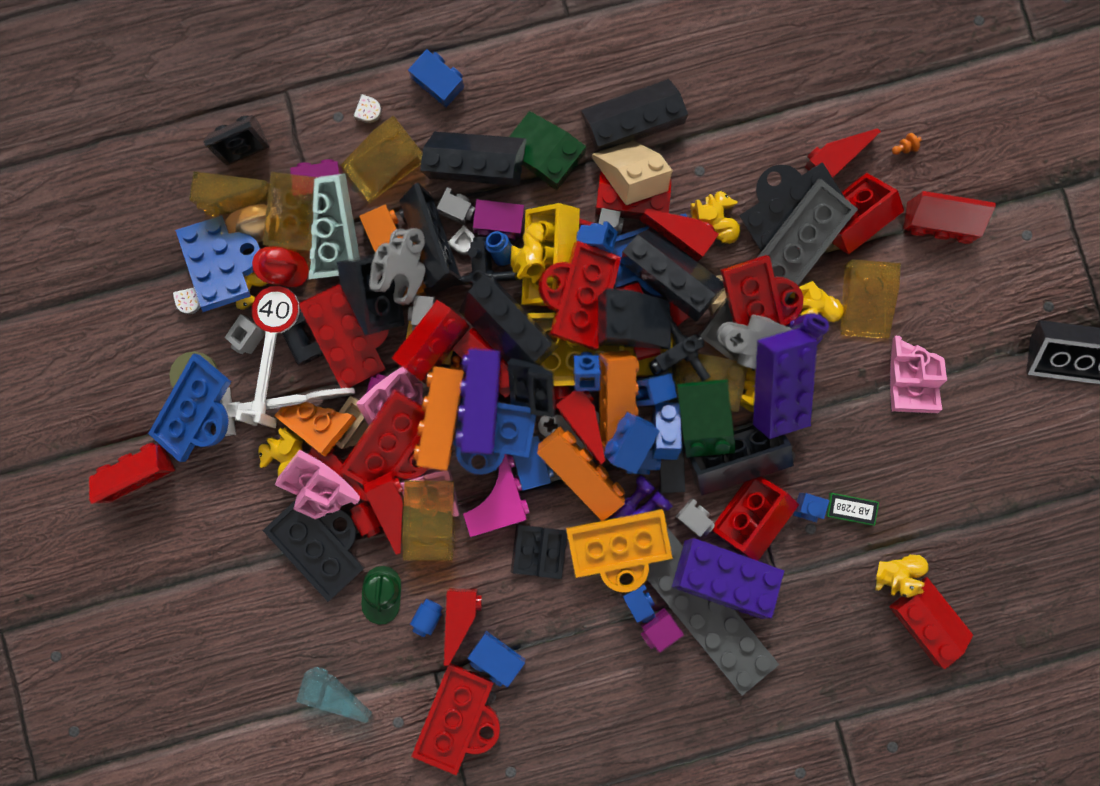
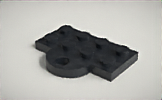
M823 162L803 175L788 165L772 166L760 175L756 184V196L759 203L740 214L739 217L761 252L818 179H822L843 196ZM777 172L780 175L781 181L777 186H771L767 182L769 173Z
M294 501L262 531L329 602L365 569L364 565L350 551L357 537V527L351 519V515L340 509L333 513H327L318 519H313L294 510ZM339 517L347 521V528L344 531H339L335 528V521Z

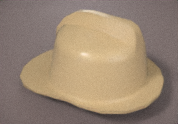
M257 204L249 205L231 213L226 219L225 224L229 234L236 232L245 233L252 236L258 243L272 238L278 232L280 220L277 212L272 207Z

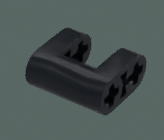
M301 309L297 322L289 330L282 333L297 366L307 364L324 355L317 341L310 343L302 327L308 323Z

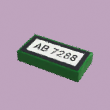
M829 493V504L825 516L875 526L879 502Z

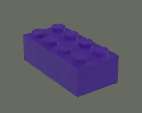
M799 328L757 340L753 425L769 439L811 426L817 340Z
M469 349L468 355L463 357L464 373H467L466 381L462 380L461 396L465 398L464 406L459 408V421L463 422L462 431L457 433V446L461 447V452L494 455L501 366L500 351Z
M692 538L684 542L672 588L760 619H769L773 616L784 570Z

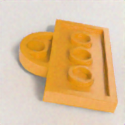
M663 509L566 528L576 578L600 573L604 583L612 590L618 592H631L639 588L648 576V563L673 559ZM624 573H630L633 576L632 582L628 585H624L619 581L620 576Z

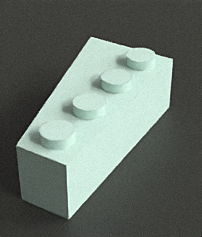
M345 173L321 176L314 180V216L311 229L312 248L310 249L311 265L309 279L339 276L338 261L360 257Z

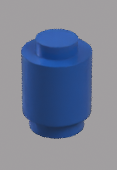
M499 231L490 233L486 238V249L492 259L499 266L510 264L512 244L507 235Z
M426 598L424 603H421L410 623L413 626L412 631L422 637H425L426 634L432 635L442 616L441 611L443 607Z

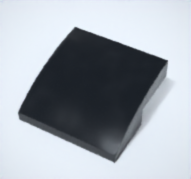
M510 359L508 362L511 405L528 407L533 415L554 418L556 413L553 373L530 362Z
M516 524L511 573L562 579L567 530Z

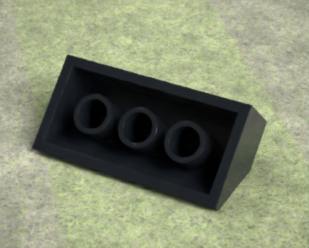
M670 79L581 110L596 153L682 125L688 117L682 96Z
M434 131L423 147L420 171L429 179L520 186L526 139Z
M416 183L399 200L402 209H399L402 220L405 223L407 222L409 229L417 228L424 235L425 243L419 258V262L425 266L423 281L427 288L437 293L463 281L433 196L419 183Z
M652 227L639 233L622 251L621 264L695 322L701 318L725 290L723 281Z
M484 274L468 291L459 310L460 314L495 351H500L501 357L507 364L510 359H517L540 366L559 347L493 277Z
M1039 320L1030 337L1027 375L1100 384V328Z
M753 422L734 427L736 453L688 457L687 460L693 478L701 495L703 496L793 467L792 446L786 435L769 439L753 425Z

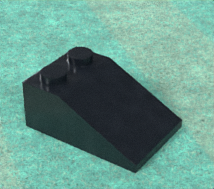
M253 115L239 117L235 123L215 128L214 132L209 133L203 141L205 146L226 166L270 147L258 120Z
M375 254L337 262L341 288L365 335L405 325L402 304L394 302L393 298L395 291L394 280L392 279L389 288L385 292H375L370 289L371 265ZM383 275L379 278L378 284L381 282Z
M606 288L598 296V345L671 349L670 301L632 290Z

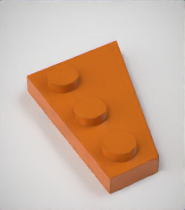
M308 402L281 407L274 415L323 456L329 453L357 419L351 414L339 413L330 408H321Z

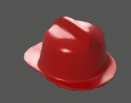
M264 247L258 250L252 261L253 271L256 276L269 284L297 287L306 281L309 273L308 264L304 257L293 250L282 247Z

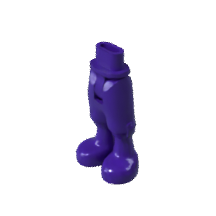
M809 313L797 317L786 326L793 330L801 329L815 338L818 345L823 339V335L828 331L829 323L821 315Z
M640 475L636 479L637 487L630 498L625 497V505L609 516L607 520L657 509L669 511L673 506L660 491L656 490L650 499L641 508L636 510L638 503L656 489L643 475Z

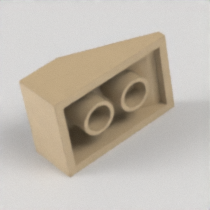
M636 141L592 154L593 160L625 205L667 192L669 189L672 174L670 166L661 154Z

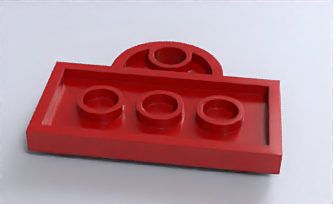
M577 240L573 244L569 263H555L542 273L538 285L540 297L548 308L556 311L549 335L591 350L598 349V296L606 288H614L621 261L620 256ZM548 277H553L557 281L556 290L548 287Z
M764 255L720 270L733 323L748 326L751 315H758L770 318L786 326L801 313L804 298L800 287L787 278L774 277L770 256ZM789 292H794V301L791 304H786L785 296Z
M340 284L298 303L341 388H350L386 370L375 348L385 341L389 330L365 335Z
M394 389L340 467V472L362 485L389 472L393 479L395 476L403 479H413L424 474L429 468L412 464L416 445L420 446L422 436H418L420 421L425 420L426 411H422V405Z
M450 663L411 757L457 776L466 752L480 754L491 749L497 742L500 733L498 715L490 706L486 705L494 682ZM485 726L491 727L494 731L493 737L489 739L483 738L480 735L481 728Z

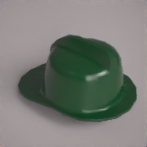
M378 566L371 569L364 578L361 600L362 612L372 623L378 625L387 624L398 614L401 597V579L395 570L387 566Z

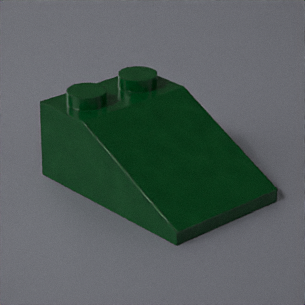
M531 111L526 114L509 136L526 139L523 166L556 191L586 152V146L567 131Z
M728 379L678 384L686 457L736 453Z

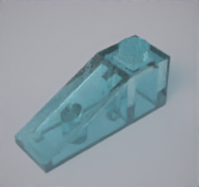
M313 667V669L305 672L296 702L368 723L372 712L333 675L327 674L328 671L326 669Z

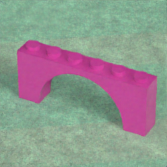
M505 454L504 460L499 466L497 482L487 499L473 510L463 513L470 537L527 520L526 514L530 513L526 499L521 500L519 494L522 486L519 476L514 477L512 468L516 466L512 455Z

